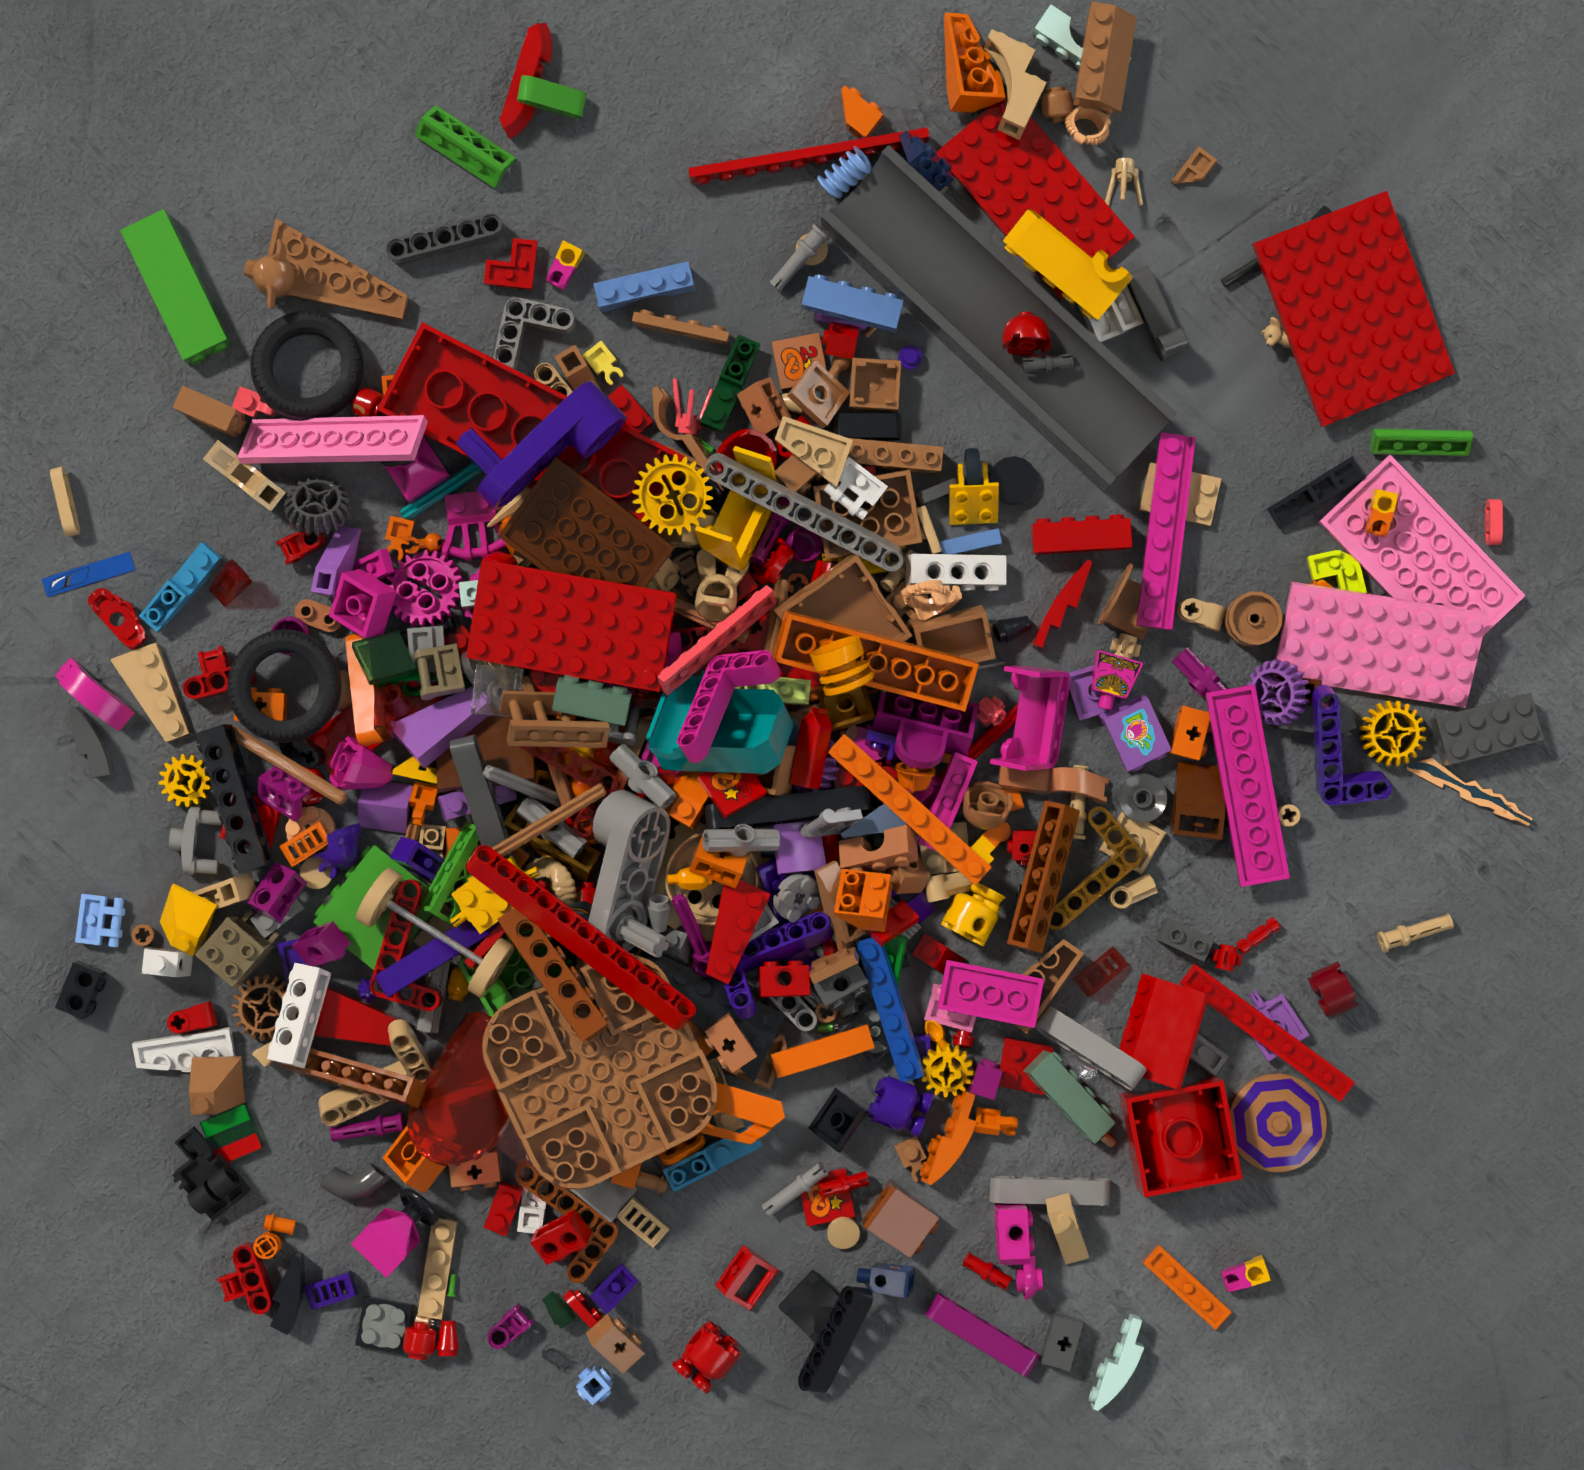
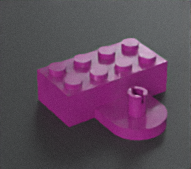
M888 691L881 692L872 731L895 736L894 748L896 755L910 768L913 769L914 767L916 770L932 768L941 762L944 753L953 755V752L967 757L973 739L979 704L968 702L966 711H961Z

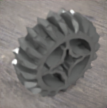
M317 476L316 480L307 478L305 483L298 481L297 486H291L290 492L286 494L284 509L286 518L290 521L292 527L298 529L299 533L305 530L307 535L314 532L319 536L321 532H325L328 535L329 530L337 532L338 526H344L345 520H348L350 516L351 502L348 491H346L343 485H339L337 480L330 482L328 476L324 480H320Z

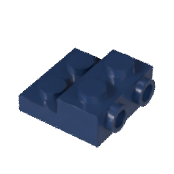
M907 130L899 136L908 163L935 189L941 191L954 180L950 171L952 169L951 164L945 157L940 158L935 148L929 142L925 144L917 135L913 137Z

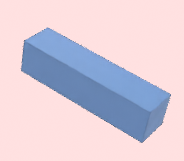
M998 528L940 541L939 544L942 549L941 554L957 555L1001 545L1002 540Z

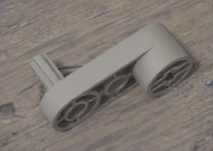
M621 789L612 792L602 801L593 820L595 839L600 844L606 846L588 922L627 952L636 946L654 957H661L662 952L668 949L669 942L666 941L665 936L646 926L649 917L646 904L649 901V897L655 893L669 837L670 819L668 813L663 808L630 791Z

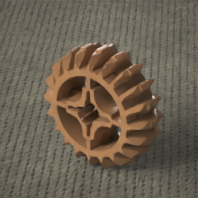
M269 974L264 975L262 982L260 975L254 977L255 984L250 979L245 981L248 989L242 985L238 987L243 995L235 994L233 996L239 1003L232 1004L231 1008L238 1009L239 1012L234 1013L232 1017H240L241 1021L237 1022V1027L246 1026L243 1029V1034H247L252 1030V1039H256L260 1033V1040L265 1041L268 1033L269 1038L272 1040L275 1026L265 1028L262 1025L266 1022L268 1016L279 1017L281 1008L275 1004V992L283 999V996L286 994L284 988L287 986V983L283 981L278 985V976H275L271 982ZM261 987L268 988L267 993L264 994L261 1000L250 998V995L256 989ZM267 1002L269 1004L268 1006H270V1010L272 1011H267L263 1013L261 1011L263 1009H261L260 1005L258 1004H264ZM247 1005L255 1011V1023L248 1015Z

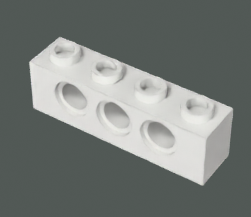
M910 554L905 556V586L916 585V583L928 580H941L943 586H949L950 590L951 586H960L961 591H974L975 587H984V591H999V587L1006 585V555ZM929 566L934 567L937 572L935 579L928 575ZM953 567L959 569V579H955L952 576L951 570ZM977 567L981 568L984 572L982 580L978 579L975 575Z
M294 963L293 970L289 974L287 991L282 999L281 1012L275 1023V1032L268 1048L267 1059L281 1064L305 1068L331 977L330 972L321 968Z

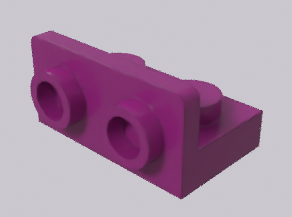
M273 766L258 777L259 800L295 822L302 817V799L311 793V787L276 766Z

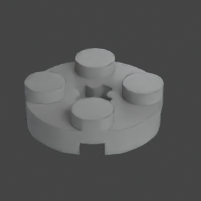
M802 873L792 874L783 880L778 887L780 889L778 896L774 895L773 898L775 910L790 922H796L812 909H816L821 902L817 881L811 875H803Z

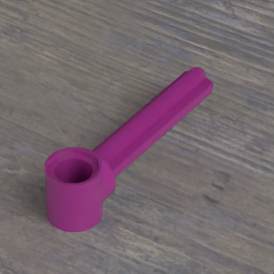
M678 894L672 898V903L694 949L692 952L694 958L692 968L696 974L702 977H709L705 973L711 944L706 943L686 897L683 894Z

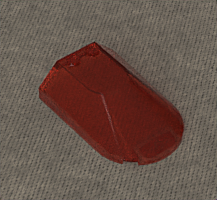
M483 1012L466 1013L424 1081V1084L427 1086L419 1108L410 1107L408 1132L413 1145L424 1158L438 1165L460 1166V1163L480 1159L496 1145L511 1122L484 1064L482 1041L485 1029L492 1016Z

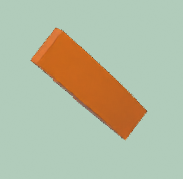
M868 1024L769 1055L776 1078H780L875 1047Z

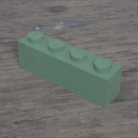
M1043 1050L1023 1072L1088 1141L1096 1144L1115 1124L1111 1118L1112 1112L1105 1105H1099L1094 1100L1096 1095L1088 1087L1083 1088L1078 1083L1080 1078L1071 1069L1067 1071L1062 1066L1064 1061L1057 1053Z

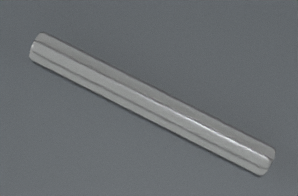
M487 765L485 767L483 777L561 807L556 791L494 766Z

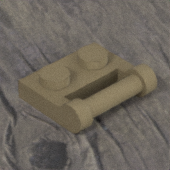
M457 643L414 652V661L418 664L422 687L420 696L422 700H431L437 696L465 692ZM429 659H434L439 684L436 686H431L427 663Z

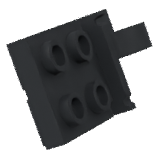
M195 1126L174 1142L187 1156L189 1161L172 1175L174 1177L173 1182L182 1181L179 1189H185L188 1193V1202L197 1213H206L214 1221L251 1191L247 1183L220 1153L215 1156L213 1155L218 1146L213 1140L208 1141Z

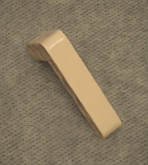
M401 1019L394 1020L388 1026V1034L391 1047L399 1061L382 1069L413 1077L424 1084H428L433 1079V1073L427 1053L409 1023ZM340 1087L321 1096L318 1106L322 1123L327 1126H334L390 1100Z

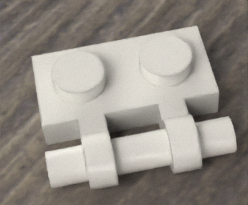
M848 457L839 480L841 482L839 487L835 488L828 483L823 491L831 496L830 499L836 503L838 501L847 508L849 514L852 516L855 514L863 520L868 512L861 505L866 501L873 507L888 486ZM846 488H849L859 496L855 502L843 494Z

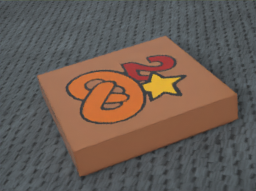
M819 333L771 342L781 390L792 389L808 365L814 360L826 369Z

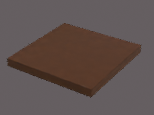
M490 702L488 705L492 714L464 737L476 735L486 766L491 765L531 782L536 781L535 746H508L507 735L510 720H513L512 715L500 714L492 702ZM522 714L523 720H532L531 715ZM450 748L437 758V790L439 793L463 790ZM491 781L492 786H500V785H501V784H498V783H496V782Z

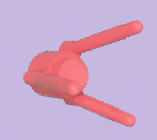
M674 378L675 427H678V433L680 434L690 433L697 435V430H702L700 420L714 390H709L699 418L696 420L697 415H692L694 390L691 389L689 391L687 414H682L681 418L678 380Z

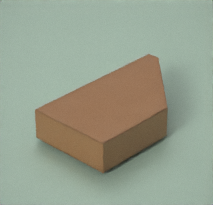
M1198 146L1173 178L1171 184L1178 185L1203 181L1218 160Z

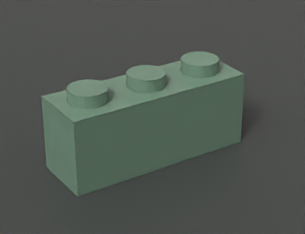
M566 674L560 675L556 685L552 710L625 726L629 715L633 690H629L628 687L615 684L611 686L600 681L583 680Z

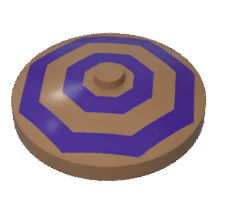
M1269 1073L1257 1076L1245 1083L1231 1101L1229 1111L1237 1152L1247 1162L1259 1169L1269 1172H1286L1297 1169L1316 1155L1324 1141L1327 1119L1322 1101L1307 1083L1294 1076L1283 1073Z

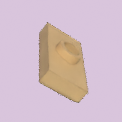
M926 506L918 507L917 514L922 541L926 540L931 554H940L942 549Z

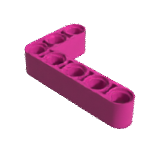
M761 650L723 654L714 657L709 662L677 738V744L689 762L697 763L707 756L735 687L769 684L780 677L782 671L769 651Z

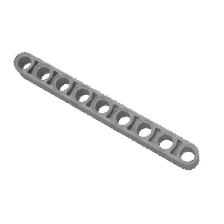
M714 453L708 458L705 472L711 480L887 571H897L901 568L903 564V551L897 544L723 454ZM719 462L723 465L724 469L719 472L714 471L711 468V464ZM742 474L746 480L743 483H737L734 481L733 475ZM758 485H763L768 491L765 494H758L754 488ZM784 496L789 499L790 503L782 506L777 503V498ZM801 508H808L812 514L808 517H803L798 511ZM828 519L834 525L830 528H824L820 522ZM852 531L855 537L848 540L842 536V533ZM867 542H873L877 545V548L869 551L864 548V545ZM890 553H894L899 558L895 562H890L885 557Z

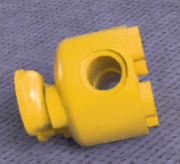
M977 883L970 886V890L976 893L973 896L965 893L955 895L941 925L984 946L999 918L998 912L1001 908L999 905L1006 897Z

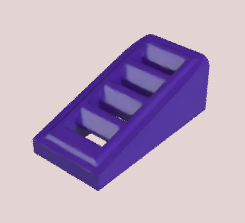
M351 1270L304 1286L311 1310L349 1299L358 1294ZM340 1280L344 1281L347 1290L346 1293H343L339 1282ZM331 1283L335 1284L337 1296H334ZM321 1286H326L329 1295L328 1299H325ZM317 1288L321 1301L316 1302L312 1289Z

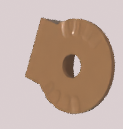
M1129 563L1110 594L1097 624L1102 626L1105 622L1128 635L1137 637L1139 641H1143L1148 627L1136 626L1141 584L1128 578L1133 568V564Z

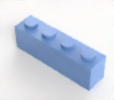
M816 274L814 277H808L801 309L896 333L904 300L899 299L900 296L892 293H886L885 296L877 294L875 289L869 287L857 289L846 281L830 282L828 281L829 278L823 275Z

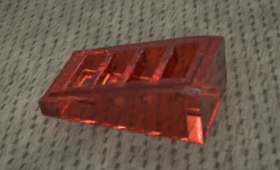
M1112 946L1076 975L1073 980L1085 995L1090 997L1125 969L1128 963ZM1108 956H1110L1111 959L1118 966L1116 969L1107 960ZM1101 962L1110 972L1109 975L1099 965ZM1093 969H1094V970L1098 973V975L1102 978L1101 981H1099V980L1097 979V977L1093 974V972H1092ZM1084 976H1087L1089 978V980L1093 983L1094 987L1088 982V980Z

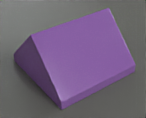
M388 782L383 787L362 789L358 801V823H360V826L362 828L406 833L411 811L409 800L414 785Z

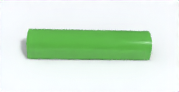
M1372 429L1370 447L1372 454L1469 456L1473 433L1470 430Z

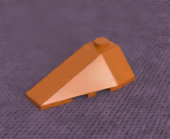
M945 12L946 89L950 111L973 113L1005 99L1002 77L998 70H994L988 51L985 52L979 42L980 36L969 15Z
M679 771L666 782L676 793L677 797L664 810L668 813L669 817L694 831L704 815V806L710 805L712 800L697 780L698 775L704 772Z

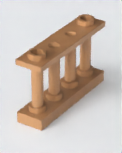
M502 691L499 712L500 714H511L513 719L509 723L508 746L606 748L610 730L609 723L596 722L595 719L586 717V721H572L571 716L577 715L552 710L555 692ZM522 714L536 715L537 720H523ZM546 715H560L562 721H548Z

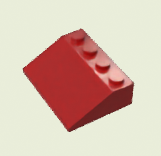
M1142 973L1119 1047L1121 1051L1140 1062L1147 1069L1142 1078L1177 1090L1181 1089L1209 994Z

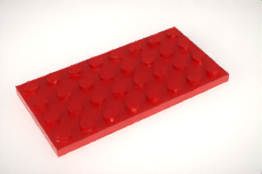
M1007 92L1003 101L987 108L937 151V155L940 158L945 157L951 164L952 169L950 171L952 176L1005 237L1028 209H1032L1091 258L1099 250H1103L1109 255L1107 257L1108 261L1135 237L1032 117L1020 140L998 130L1006 110ZM1037 270L1036 273L1043 280L1044 275ZM1045 282L1061 301L1064 298L1062 296L1063 291L1057 286L1052 288Z
M481 560L466 658L661 692V685L657 676L661 674L666 664L677 593Z

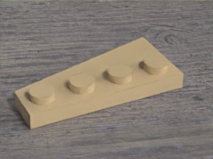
M155 642L110 659L165 742H171L191 734L158 643Z

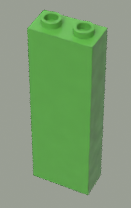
M162 209L121 229V234L182 360L187 364L195 365L204 361L205 356L211 353L219 354L225 351L227 345L232 343L170 215Z

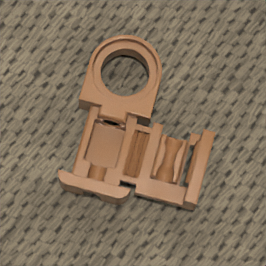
M692 549L673 559L680 567V574L686 578L684 580L681 577L680 581L689 596H693L692 592L697 590L701 583L696 562L692 557L695 555ZM689 555H691L689 558H687V559L683 560L682 562H680L682 559H684V558L688 557ZM716 558V562H720L723 564L724 572L722 575H725L728 565L720 559Z

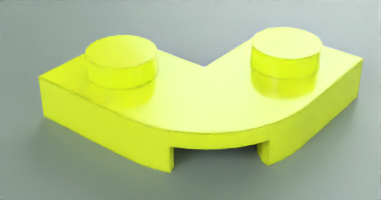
M1334 550L1306 557L1312 581L1336 575L1339 589L1367 593L1360 564L1351 555L1341 550Z

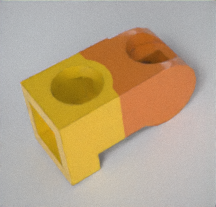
M1372 489L1370 510L1365 528L1366 534L1380 537L1387 536L1393 519L1398 493Z
M1004 822L997 828L985 830L970 848L990 864L994 860L990 853L1000 842L1006 841L1010 837L1011 827L1007 822Z

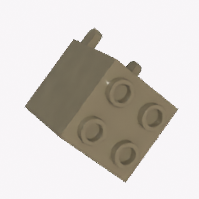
M249 910L243 917L240 915L227 917L195 954L231 987L246 983L245 981L255 973L276 948L273 943L280 936V934L275 932L269 939L263 938L260 932L247 922L254 914L252 910Z

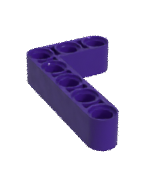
M1320 685L1316 687L1312 693L1316 789L1325 804L1332 806L1386 799L1392 793V785L1384 773L1368 771L1343 774L1340 701L1330 686ZM1331 696L1329 701L1321 703L1323 697ZM1326 719H1332L1330 724L1322 726ZM1333 742L1331 747L1323 749L1326 743ZM1334 765L1330 771H1324L1327 766ZM1383 782L1381 787L1374 788L1377 783ZM1359 785L1355 791H1349L1352 786ZM1329 788H1335L1332 793L1325 794Z
M824 912L810 914L798 919L796 922H789L766 931L748 942L729 984L724 983L730 1004L739 1018L749 1019L757 1010L745 973L764 966L763 962H775L831 940L834 931L827 914ZM821 925H826L822 929H817ZM797 934H802L801 937L794 938ZM774 943H779L777 946L771 947ZM756 951L754 955L748 956L749 953ZM740 981L739 984L732 986L734 982ZM747 1001L746 1005L739 1006L742 1002Z

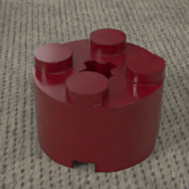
M1338 961L1310 973L1312 977L1307 979L1315 994L1319 993L1322 998L1318 1000V1003L1326 1017L1330 1015L1331 1018L1359 1006L1356 1000L1352 1001L1356 999V996L1345 973H1342L1341 969L1337 970V968L1341 967Z

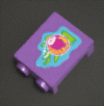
M1141 694L1113 708L1112 711H1106L1099 715L1102 724L1106 726L1122 761L1121 765L1125 770H1131L1132 772L1140 770L1145 766L1144 763L1152 759L1153 761L1160 760L1166 756L1167 752L1171 751V747L1152 705L1145 695Z

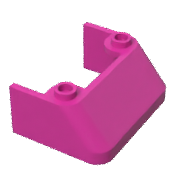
M1004 666V671L1012 672L1011 681L1014 684V688L1020 690L1014 736L1002 744L1000 750L1002 758H993L990 760V764L1023 771L1054 768L1059 758L1070 687V675L1068 672L1028 666Z

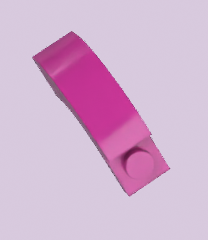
M71 657L60 667L55 675L59 680L58 683L69 694L118 731L123 728L135 713L122 699L99 684Z

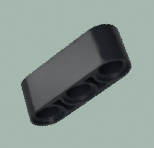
M836 413L831 419V433L853 439L875 441L900 440L901 414Z

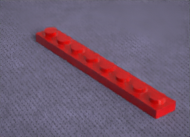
M1193 963L1179 982L1185 987L1209 994L1208 1005L1341 1102L1354 1085V1080L1195 963Z

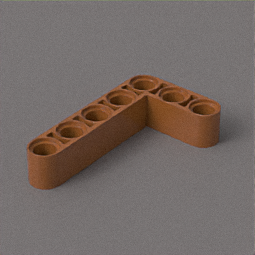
M529 1160L521 1161L516 1167V1180L521 1186L563 1215L574 1209L579 1215L585 1210H589L594 1214L591 1220L583 1221L592 1231L588 1245H596L599 1248L598 1252L590 1255L585 1251L586 1248L580 1252L575 1251L567 1263L568 1279L574 1283L584 1282L618 1235L616 1221L609 1222L570 1189L553 1185L554 1188L551 1192H543L540 1186L548 1181L536 1172ZM524 1168H530L534 1174L531 1178L526 1179L520 1175V1171ZM565 1196H569L574 1202L571 1206L565 1207L560 1204V1200ZM605 1224H609L614 1228L608 1235L600 1232V1228ZM574 1265H581L584 1267V1271L576 1275L571 1272V1268Z

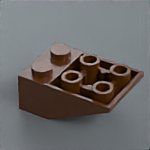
M1177 762L1169 834L1222 840L1225 800L1218 766Z

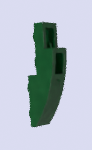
M738 334L719 376V381L700 420L701 426L720 434L723 433L739 399L737 394L743 390L761 345L760 343Z

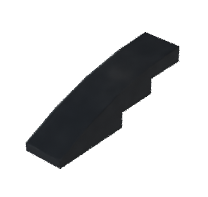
M1354 456L1267 508L1278 528L1281 529L1366 476Z

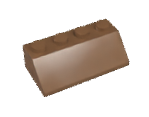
M1091 2L1088 10L1073 105L1121 113L1137 20L1136 16L1116 5Z

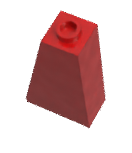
M329 986L327 987L314 1036L391 1046L388 1026L394 1020L401 1018Z

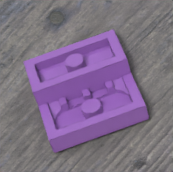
M812 821L771 825V829L778 830L780 835V847L778 851H774L778 874L811 872L826 865L822 836L805 838L800 833L801 826Z

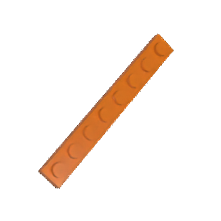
M845 734L828 751L837 762L972 884L976 885L992 868Z

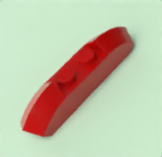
M547 23L535 24L527 30L500 116L501 125L509 140L518 135L527 126L536 109L530 105L518 102L517 96L521 76H532L541 79L544 71L542 63H550L552 38Z

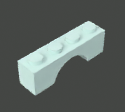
M1050 5L1034 28L1033 36L1042 46L1047 47L1048 45L1056 50L1055 53L1064 60L1069 59L1074 62L1079 70L1082 48L1075 43L1071 36V17Z

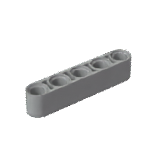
M1047 1006L1036 1021L1035 1029L1128 1090L1133 1091L1147 1071L1140 1062L1051 1006Z
M990 1176L989 1202L1046 1204L1045 1199L1069 1193L1073 1205H1110V1179Z

